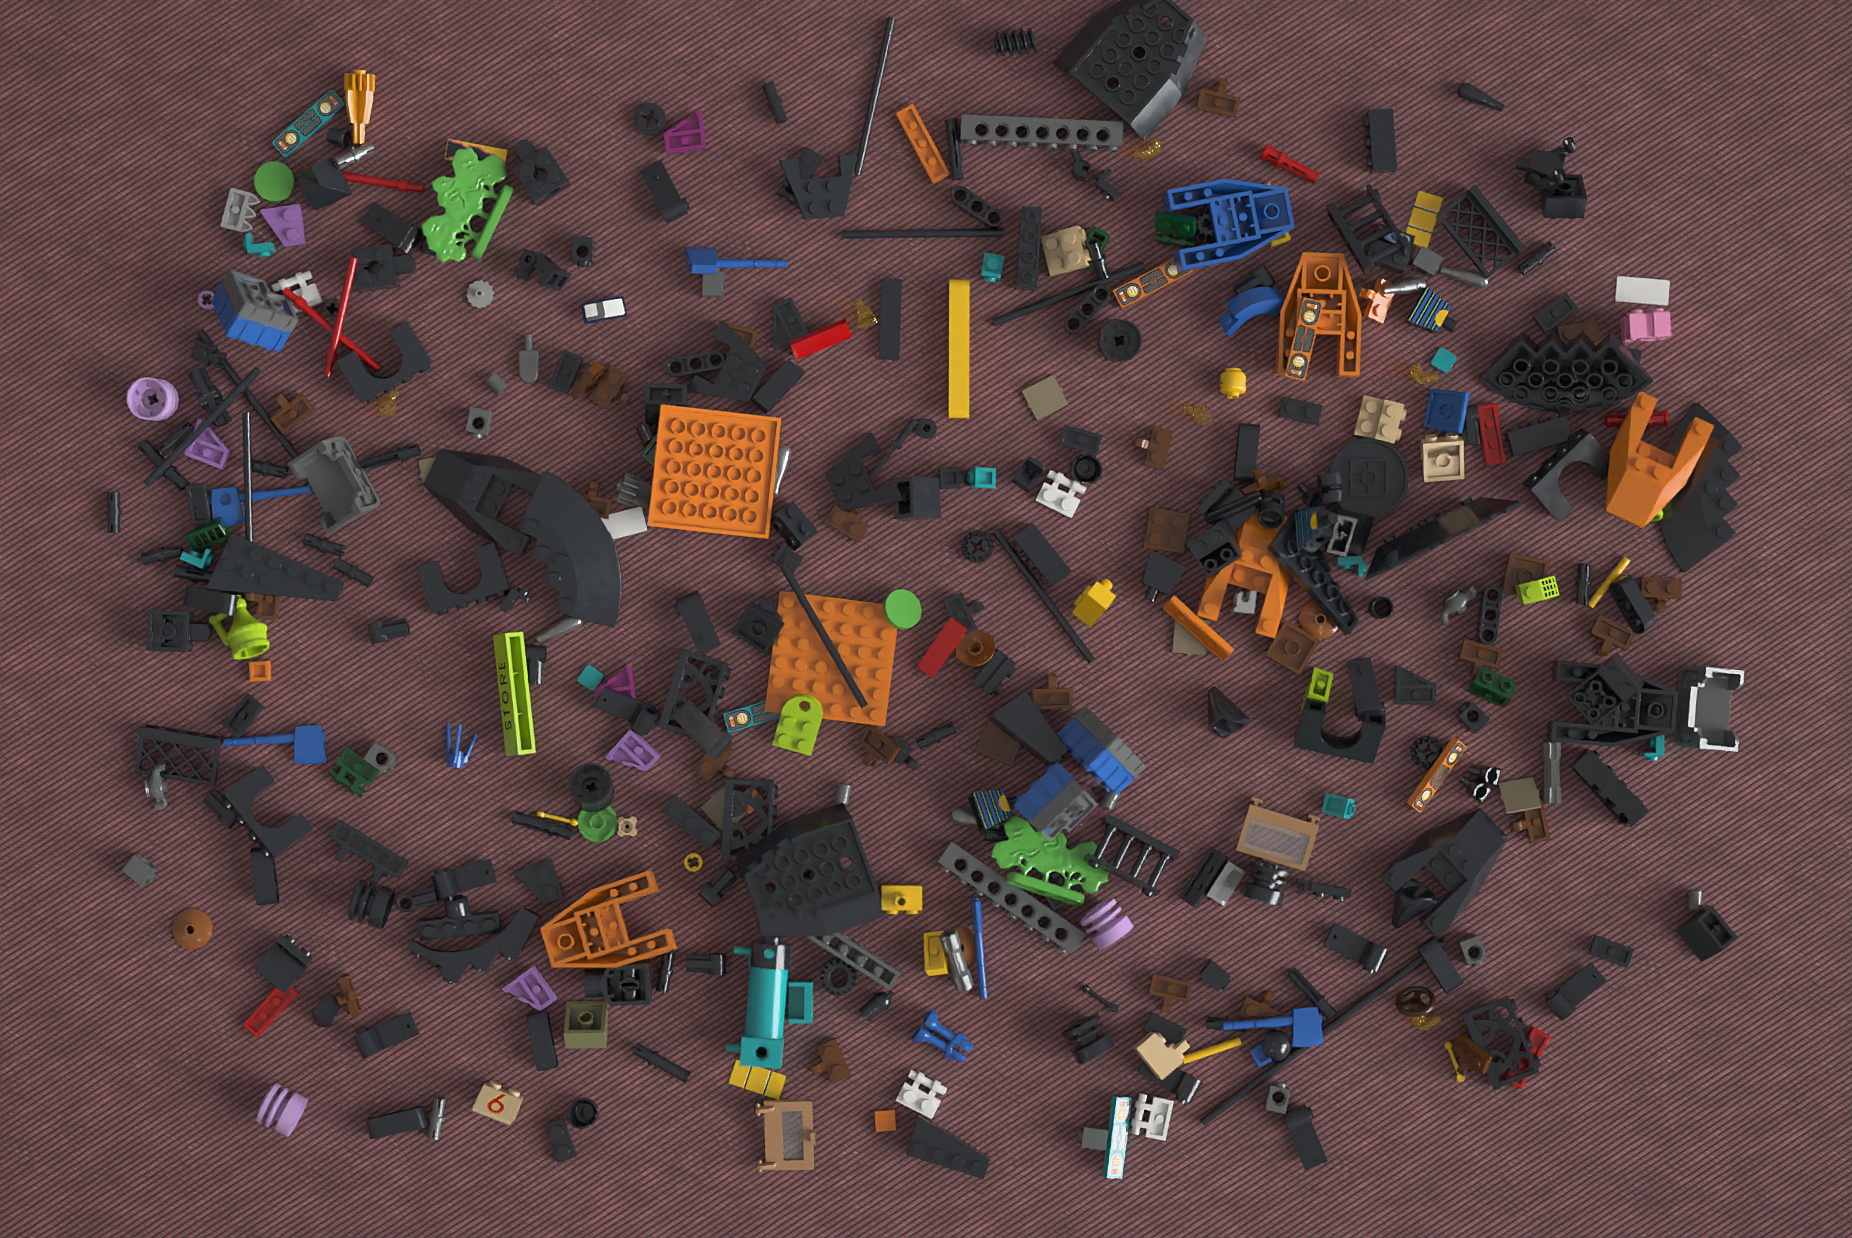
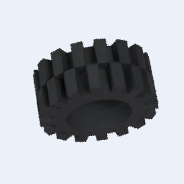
M840 958L830 960L824 965L820 973V982L823 989L827 993L833 994V996L848 994L854 988L857 979L855 968ZM840 969L845 972L846 981L843 984L836 985L831 981L830 976L834 970Z

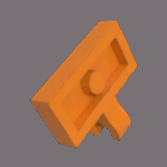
M1378 278L1373 290L1361 288L1359 296L1369 300L1363 316L1383 324L1394 294L1383 295L1381 287L1392 285V283Z

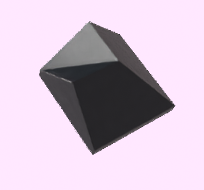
M333 158L298 173L302 194L315 211L352 195L341 169H337Z

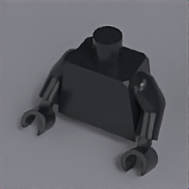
M1568 137L1563 140V147L1558 146L1550 151L1534 150L1530 160L1518 157L1515 169L1526 172L1525 183L1539 190L1543 189L1555 193L1557 185L1561 184L1566 177L1563 170L1566 158L1565 152L1570 154L1575 151L1574 139Z

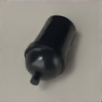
M884 991L875 993L859 1009V1012L870 1022L889 1008L891 1004L890 996L894 993L892 991L889 993Z

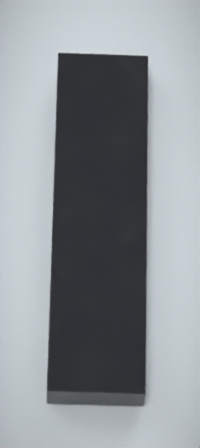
M882 279L879 360L899 361L902 279Z

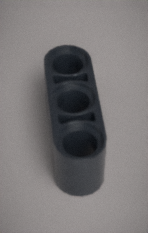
M957 186L952 190L951 201L955 206L990 229H997L1001 226L1003 215L999 209L966 187ZM957 192H963L966 198L963 201H957L954 196ZM974 203H979L983 209L980 212H974L971 206ZM991 214H996L999 217V221L995 224L990 223L988 217Z
M1104 285L1095 287L1067 317L1064 329L1068 334H1078L1108 302L1110 298L1108 287ZM1099 290L1104 291L1106 299L1098 300L1095 293ZM1084 305L1091 306L1092 314H1083L1082 307ZM1076 320L1079 323V328L1071 330L1068 327V322Z
M719 351L677 357L667 363V371L675 378L719 371L724 364L725 357ZM713 356L721 357L722 361L719 365L714 366L711 364ZM695 359H699L702 362L701 367L697 370L691 368V363ZM680 363L682 365L679 373L671 371L673 364Z
M789 358L754 395L751 401L767 414L804 375L805 371L792 358Z
M1239 423L1234 481L1255 482L1252 470L1256 469L1260 424Z
M1623 575L1610 584L1609 592L1634 633L1642 634L1656 624L1655 614L1631 576Z
M187 585L183 605L235 616L239 596Z
M1496 586L1484 588L1480 595L1476 638L1482 644H1492L1498 637L1502 591ZM1490 589L1496 593V598L1493 601L1487 598V592ZM1488 609L1494 614L1491 621H1488L1484 615ZM1484 630L1491 632V639L1485 641L1482 637Z
M252 847L250 857L256 903L258 906L278 904L279 888L275 859L271 861L270 858H265L260 852L261 847Z
M1434 936L1416 947L1446 994L1464 983Z
M548 1011L528 1013L527 1024L537 1071L558 1068V1058Z
M423 1106L366 1119L370 1140L427 1127Z

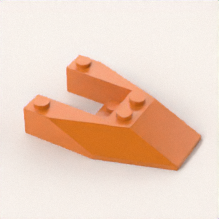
M1303 252L1280 311L1276 375H1285L1302 299L1305 297L1323 302L1316 335H1338L1336 377L1357 378L1360 376L1362 315L1344 254Z
M1643 392L1637 393L1633 398L1610 449L1605 512L1641 529L1686 484L1714 425L1695 417L1688 425L1675 456L1647 444L1640 439L1658 399Z
M1256 508V511L1235 532L1242 557L1211 577H1206L1196 615L1207 620L1217 621L1227 584L1264 594V598L1253 633L1274 639L1284 608L1290 582V573L1267 549L1282 525L1274 529L1261 526L1257 519L1259 508ZM1284 516L1283 524L1285 523L1288 517Z
M646 871L592 889L541 927L540 930L551 966L616 968L676 950L677 946L671 929H664L630 941L619 904L658 892L659 888L654 872Z

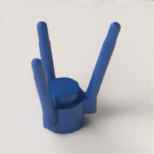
M461 723L458 724L455 746L452 750L450 724H446L447 753L445 759L448 760L447 766L463 768V764L468 763L469 755L478 736L477 733L473 735L465 755H463L464 751L459 750Z

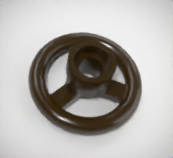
M1421 986L1404 989L1397 995L1395 1000L1397 1010L1408 1017L1423 1016L1429 1013L1436 1003L1434 993ZM1414 993V996L1409 1000L1401 1002L1406 995ZM1422 993L1429 997L1430 1002L1428 1005L1421 1001Z

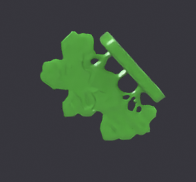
M472 148L458 149L452 162L455 177L441 176L431 182L434 191L438 193V204L445 207L446 211L443 215L430 217L421 225V228L427 238L426 243L429 249L436 252V257L441 263L449 259L457 262L464 260L466 257L464 243L471 239H474L476 242L471 251V256L477 260H480L514 189L504 185L499 195L494 192L493 186L495 183L504 180L507 176L506 169L503 166L504 160L499 157L490 155L482 161H478V156ZM484 185L489 187V191L484 189ZM484 198L496 200L489 214L482 210ZM474 215H479L486 219L479 233L473 232L470 228V220ZM464 225H467L468 230L464 229ZM459 232L468 233V236L464 235V238L461 239L455 237ZM456 242H462L461 246L456 245Z
M1017 816L1010 818V821L1004 823L1005 834L1009 839L995 843L991 855L996 859L1000 868L1006 869L1016 865L1021 869V874L1016 872L1008 873L1007 884L1071 905L1082 906L1084 901L1082 893L1070 889L1072 885L1081 884L1085 892L1093 894L1098 891L1101 883L1108 882V874L1100 867L1095 869L1087 864L1088 861L1084 860L1085 855L1088 853L1094 855L1097 849L1095 842H1083L1069 850L1065 847L1067 839L1063 833H1058L1049 842L1039 831L1035 832L1029 821ZM1023 858L1025 859V865L1021 864ZM1034 867L1043 874V879L1039 880L1027 876V872ZM1065 871L1069 873L1068 877L1065 876ZM1051 872L1062 874L1065 879L1062 887L1048 882ZM1073 873H1081L1076 880L1072 878V881L1069 880ZM1084 877L1085 882H1080V879Z

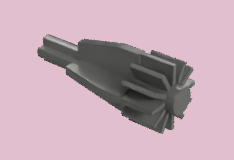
M625 473L623 480H618L615 491L618 492L616 501L628 506L633 504L649 509L652 484L640 481V477Z

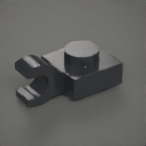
M899 735L893 742L901 750L894 760L898 764L904 760L914 770L919 764L910 755L913 749Z

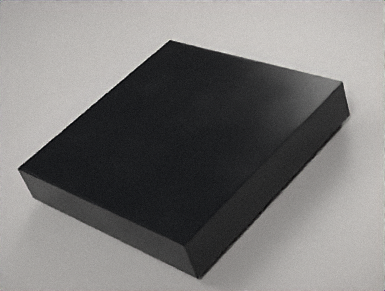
M751 601L732 633L766 655L785 623Z

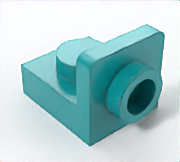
M984 253L980 277L984 278L985 282L996 283V280L1000 281L1004 256Z
M206 548L202 559L201 554L190 550L189 553L183 552L180 560L202 569H207L208 566L212 565L215 556L213 555V550Z
M1362 556L1335 557L1336 565H1341V569H1353V565L1356 564L1357 576H1363V572H1366V560H1362Z
M1664 735L1649 738V747L1652 748V751H1640V756L1646 757V760H1658V757H1664Z
M1326 793L1321 812L1350 819L1355 812L1354 799Z

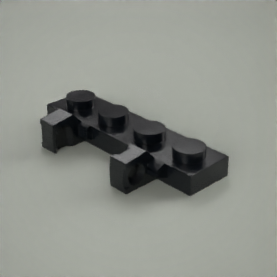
M342 820L338 821L329 836L338 842L336 847L340 850L335 857L336 860L343 863L346 855L349 853L354 855L356 853L373 864L372 867L375 868V871L369 880L375 884H378L382 876L387 878L389 874L399 879L409 864V861Z

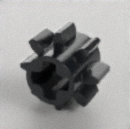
M336 297L331 302L326 299L327 304L325 307H321L325 311L323 318L326 319L330 316V322L332 323L335 322L337 312L333 314L330 312V309L338 308L339 306L338 298Z

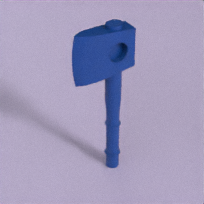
M710 247L684 248L686 266L690 268L691 273L716 274V268L754 267L777 269L787 268L788 265L787 260L717 258L716 248Z
M299 485L297 487L252 491L253 501L267 498L311 493V486ZM238 487L212 489V496H209L210 506H212V519L214 520L221 516L227 526L245 523L242 506L244 492L239 493Z
M321 725L296 726L295 733L224 738L223 740L224 746L235 747L238 745L294 743V763L315 764L327 761L324 742L326 741V732L322 731Z
M972 897L970 904L975 939L979 998L984 999L987 998V985L982 937L981 900H979V897Z
M1317 1007L1291 1009V1016L1222 1022V1030L1291 1026L1292 1046L1311 1047L1323 1044L1322 1015L1318 1013Z

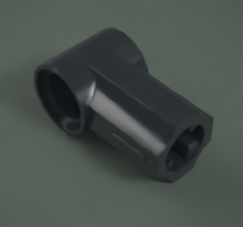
M1263 265L1252 272L1249 277L1234 285L1233 289L1235 294L1239 295L1249 289L1269 287L1276 281L1266 265Z
M1477 405L1467 406L1463 431L1460 433L1464 440V446L1480 444L1478 430L1479 410Z
M407 618L367 624L371 644L410 635Z
M525 645L528 684L542 685L543 667L547 655L546 645Z
M213 789L202 802L218 816L217 819L226 828L231 829L237 823L234 818L235 814L223 806L222 794Z
M725 867L698 895L713 908L738 877L728 867Z
M434 887L404 894L397 900V908L404 913L439 904ZM403 898H409L412 901V906L409 909L402 906Z
M687 954L686 972L726 975L727 954Z

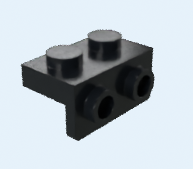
M791 501L779 510L770 520L774 530L780 533L785 539L786 544L794 551L818 532L794 501Z

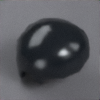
M1087 453L1080 454L1074 458L1070 470L1073 478L1078 482L1093 484L1101 477L1103 468L1096 456Z
M1270 1029L1264 1040V1054L1274 1061L1285 1059L1291 1049L1289 1036L1284 1031Z
M586 1097L574 1100L567 1109L568 1122L578 1129H586L593 1126L599 1117L598 1105L594 1100Z

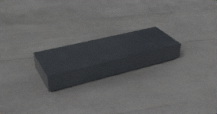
M1211 846L1179 898L1197 909L1229 857Z

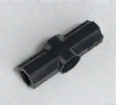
M200 367L191 371L188 376L198 393L196 395L201 406L210 414L223 400V397L217 386L212 383L205 367ZM227 409L213 421L215 428L223 427L232 421Z

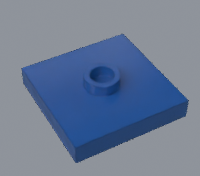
M1431 388L1423 428L1462 433L1470 394L1467 392Z

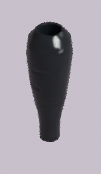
M1461 83L1457 90L1460 98L1472 103L1494 108L1500 112L1504 108V104L1496 101L1469 83Z

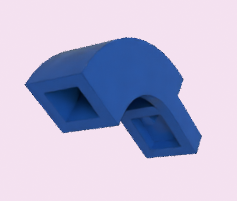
M1273 287L1249 289L1235 296L1227 303L1229 309L1218 319V322L1224 332L1231 336L1246 320L1255 315L1268 314L1274 317L1282 309L1285 298L1280 290Z

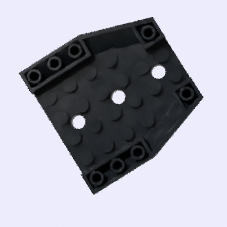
M1121 0L1093 16L1055 59L1053 64L1065 75L1069 76L1070 74L1127 123L1129 130L1144 142L1184 96L1207 36L1195 20L1172 0ZM1162 18L1170 19V27L1163 28L1160 25V20ZM1136 48H1141L1144 50L1145 55L1143 58H1136L1133 55V51ZM1109 79H1116L1118 87L1110 89L1107 86Z
M843 803L784 822L735 859L741 879L744 878L757 914L755 919L761 936H828L883 917L880 893L853 818ZM844 857L849 858L852 861L851 867H843L841 859ZM810 870L814 875L813 880H805L803 872ZM772 883L775 886V892L772 894L767 893L764 890V885Z

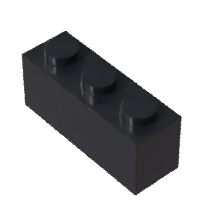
M1393 109L1368 110L1366 116H1363V126L1367 128V136H1365L1364 140L1365 148L1369 150V156H1366L1367 169L1370 168V174L1395 172L1397 170Z
M1559 414L1547 417L1548 421L1540 423L1539 419L1529 422V427L1521 429L1520 425L1509 428V432L1504 434L1510 457L1568 441L1571 437V432L1566 416L1560 417Z
M1031 524L1014 538L1016 543L1013 545L1020 554L1024 552L1027 555V563L1033 570L1035 568L1041 573L1039 577L1045 585L1050 584L1053 586L1071 571L1034 524Z
M674 795L661 811L708 850L723 834L677 795Z

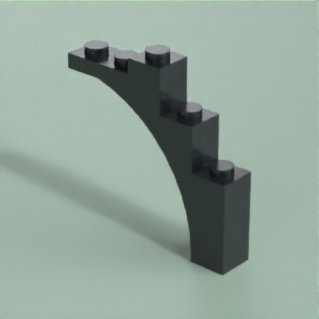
M522 906L513 921L497 937L485 944L470 949L456 951L432 949L415 939L410 941L407 948L411 950L410 953L418 958L423 956L429 959V964L437 968L442 966L439 975L443 976L442 980L449 984H457L460 982L469 963L472 964L471 967L474 970L482 973L490 969L499 951L502 952L501 956L511 961L512 958L518 959L541 915Z

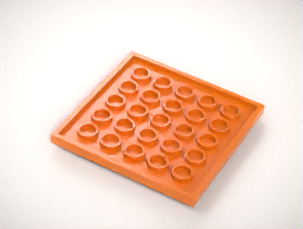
M660 404L647 526L769 539L781 418Z
M780 591L777 612L783 618L782 621L785 624L773 642L765 712L781 713L783 705L789 697L804 693L815 697L820 702L823 710L822 719L885 726L897 629L887 622L886 615L883 614L882 610L883 604L805 594L868 705L861 708L795 593ZM807 701L799 703L804 709L810 707V703Z

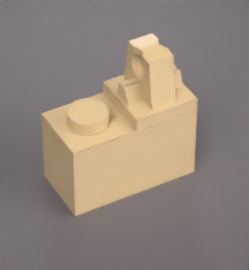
M1150 1031L1133 1046V1049L1158 1079L1163 1080L1184 1062L1182 1060L1184 1058L1183 1053L1190 1046L1185 1040H1181L1176 1045L1174 1043L1165 1045L1166 1040L1160 1033L1156 1034Z

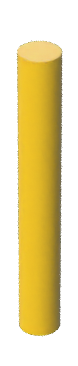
M1624 556L1594 593L1589 600L1588 606L1593 609L1609 589L1610 584L1618 578L1630 563L1628 558Z
M1237 1037L1184 1055L1183 1061L1185 1064L1242 1045L1240 1038Z

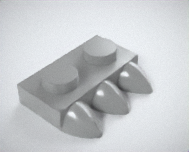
M231 188L220 227L237 232L251 230L252 226L245 219L256 216L249 205L259 203V199L250 192Z

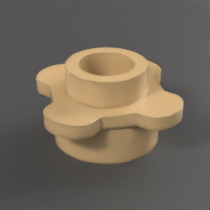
M635 817L618 818L619 830L617 833L619 836L631 835L633 837L637 834V819Z

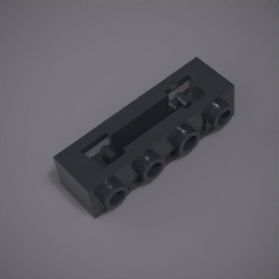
M1021 207L1016 290L1037 291L1042 207Z

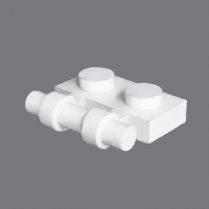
M310 270L304 273H296V276L286 280L283 278L278 280L279 283L272 285L274 292H278L299 283L301 289L293 291V293L298 297H303L310 307L323 303L316 284L307 285L306 280L313 278ZM290 301L295 313H299L302 311L301 309L298 310L296 307H294V303Z
M1050 470L1047 477L1054 480L1052 486L1044 482L1035 501L1072 518L1080 502L1079 499L1073 496L1076 491L1084 494L1087 487L1081 485L1077 480L1072 481L1064 477V474L1061 472L1056 473ZM1059 484L1070 488L1069 493L1067 494L1057 489Z
M911 1070L908 1077L915 1081L913 1085L904 1082L896 1101L932 1119L941 1102L940 1099L934 1096L936 1092L944 1095L947 1088L940 1085L941 1082L933 1081L925 1077V1074ZM920 1083L930 1088L929 1093L918 1088Z
M1140 1093L1138 1101L1135 1103L1136 1113L1135 1118H1132L1131 1125L1133 1127L1131 1133L1139 1135L1140 1128H1146L1145 1137L1166 1141L1174 1101L1153 1096L1152 1104L1146 1103L1147 1094ZM1144 1110L1150 1111L1148 1122L1142 1120Z

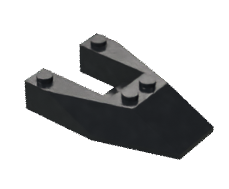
M440 449L423 486L468 530L524 556L532 538L496 521L513 484L534 494L542 475L505 457Z
M1553 660L1552 681L1580 683L1601 664ZM1636 674L1643 682L1641 690L1597 724L1592 726L1590 724L1548 721L1546 741L1614 747L1675 732L1678 691Z
M1479 808L1422 834L1378 876L1392 891L1396 892L1423 866L1426 867L1449 892L1420 919L1424 926L1434 936L1438 937L1478 895L1508 837Z

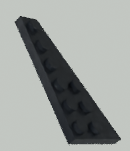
M1296 509L1292 511L1267 549L1346 636L1352 632L1359 620L1349 601L1342 597L1338 581L1334 582L1329 572L1332 570L1320 548L1313 553L1297 549L1295 513L1299 512V510Z
M231 534L206 589L337 602L345 583L235 534Z

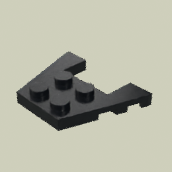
M857 154L839 155L840 177L801 180L798 158L779 160V164L786 175L785 178L792 189L794 199L804 220L845 216Z
M721 320L713 337L730 345L731 349L715 383L695 374L688 391L749 402L766 370L767 364L751 347H748L741 337L728 326L729 324L726 321Z
M873 433L867 435L826 475L842 511L865 508L867 505L877 503L879 505L886 504L888 501L895 500L897 502L903 500L895 482L877 491L863 462V459L881 450Z

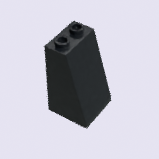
M1026 691L1020 693L987 716L992 723L1044 765L1049 763L1053 765L1065 758L1063 754L1067 752L1066 748Z

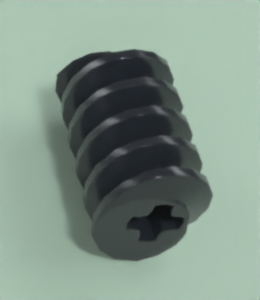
M1028 28L1027 34H1025L1023 29H1020L1019 35H1017L1015 30H1012L1011 36H1009L1007 31H1004L1003 37H1001L999 32H996L994 38L996 58L999 52L1005 57L1007 51L1013 56L1015 50L1021 55L1023 49L1029 54L1030 49L1033 48L1036 53V42L1032 29Z

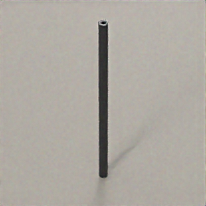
M888 17L868 104L854 175L861 176L896 20L893 17Z
M1003 229L842 231V239L1003 237Z
M1143 262L1114 272L1108 278L1104 276V280H1093L992 319L994 326L1090 291L1099 285H1105L1145 270V265Z
M204 329L197 333L201 339L215 345ZM216 347V351H215V352H217V353H218V352H221V351L218 349V347ZM219 357L220 363L225 365L223 369L237 386L242 379L226 358L222 359ZM247 387L242 394L292 459L298 457V452L285 435L280 432L270 419L269 414Z
M256 366L143 482L150 487L262 371Z
M242 412L245 539L254 543L250 412Z
M998 529L992 533L1089 663L1095 659L1002 532Z
M787 564L780 568L858 704L861 708L868 705L867 701Z

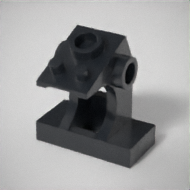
M526 249L523 250L519 258V267L515 269V273H517L516 278L525 281L538 269L541 275L536 282L543 287L558 291L562 289L571 277L567 270L561 269L547 255Z

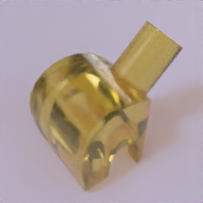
M861 299L854 301L858 310L855 315L861 330L878 322L871 309L865 307Z
M393 389L388 397L377 400L380 406H385L383 409H379V414L383 418L392 417L397 411V405L394 401L400 392L396 389Z
M1206 404L1198 407L1185 405L1183 412L1193 415L1196 424L1204 426L1212 421L1211 414L1203 415V412L1207 411L1208 408Z

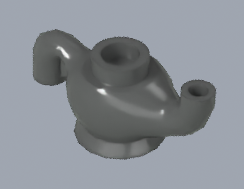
M1474 585L1469 586L1466 593H1461L1457 589L1443 599L1446 603L1441 611L1440 619L1444 626L1450 622L1447 618L1449 614L1455 612L1458 615L1468 608L1466 606L1467 602L1477 597L1478 591Z
M165 763L155 766L150 779H145L147 798L151 796L157 801L154 803L155 811L162 810L167 806L164 794L168 792V781L163 780L160 772L165 770Z

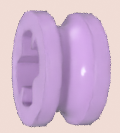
M203 291L198 296L199 305L208 310L214 309L215 307L212 303L204 304V297L211 295L212 300L214 293Z

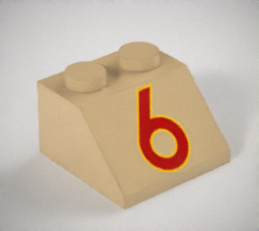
M486 1082L479 1093L472 1111L511 1125L516 1119L524 1097L520 1096V1092L517 1090L501 1088L502 1085L497 1082Z

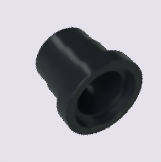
M329 128L326 139L328 143L339 145L340 148L346 149L350 142L351 133L347 128Z

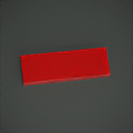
M842 319L793 339L789 343L796 360L849 339L852 335L846 320Z
M1496 403L1478 406V427L1485 466L1506 463Z
M951 617L917 667L931 678H935L968 628Z
M293 986L287 992H282L276 987L242 1025L258 1038L299 992Z
M1532 1026L1526 1037H1530L1534 1048H1531L1533 1056L1537 1055L1539 1058L1551 1036ZM1523 1043L1519 1051H1526ZM1526 1057L1520 1058V1062L1523 1065H1519L1515 1061L1512 1063L1518 1070H1525L1529 1066V1061ZM1508 1068L1503 1079L1512 1076L1515 1073L1510 1068ZM1528 1077L1511 1084L1522 1089Z

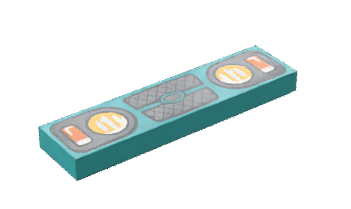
M331 89L280 134L272 144L285 158L289 157L343 109L346 104Z
M766 701L724 713L723 716L728 732L732 733L780 718L781 713L765 712Z
M1112 1096L1102 1174L1104 1178H1122L1132 1102V1098L1128 1096Z

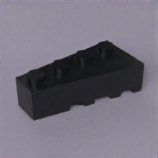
M1586 749L1569 767L1622 826L1632 828L1649 810L1629 790L1630 788L1627 784L1615 776L1616 772L1609 765L1606 766L1601 761L1603 758L1597 751Z
M918 1113L906 1155L977 1178H985L990 1156Z

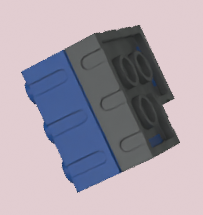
M229 269L211 300L226 336L231 339L238 338L250 345L262 346L266 350L273 349L280 352L299 321L286 296L270 292L265 280Z
M1085 705L1074 716L1075 718H1072L1057 735L1062 739L1061 743L1066 750L1072 749L1069 753L1078 762L1082 759L1080 764L1098 782L1102 780L1100 784L1108 792L1112 790L1118 795L1146 766Z
M1058 762L1048 767L1045 771L1046 774L1041 779L1035 780L1031 784V788L1026 793L1021 794L1014 804L1022 815L1049 842L1064 828L1070 832L1098 805Z

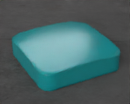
M1439 348L1431 360V365L1443 373H1448L1457 357L1446 349Z
M587 665L579 676L578 682L589 690L594 691L604 678V675L591 665Z

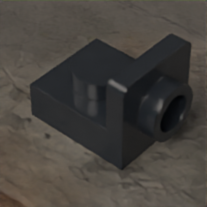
M784 544L781 547L777 546L771 554L774 557L772 559L774 563L780 567L787 564L792 574H794L804 559Z

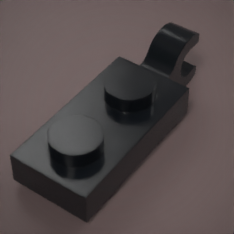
M1301 878L1296 879L1297 882L1303 884L1301 890L1294 889V892L1297 894H1304L1310 890L1313 891V895L1325 897V894H1331L1333 899L1345 901V897L1351 898V889L1309 882Z

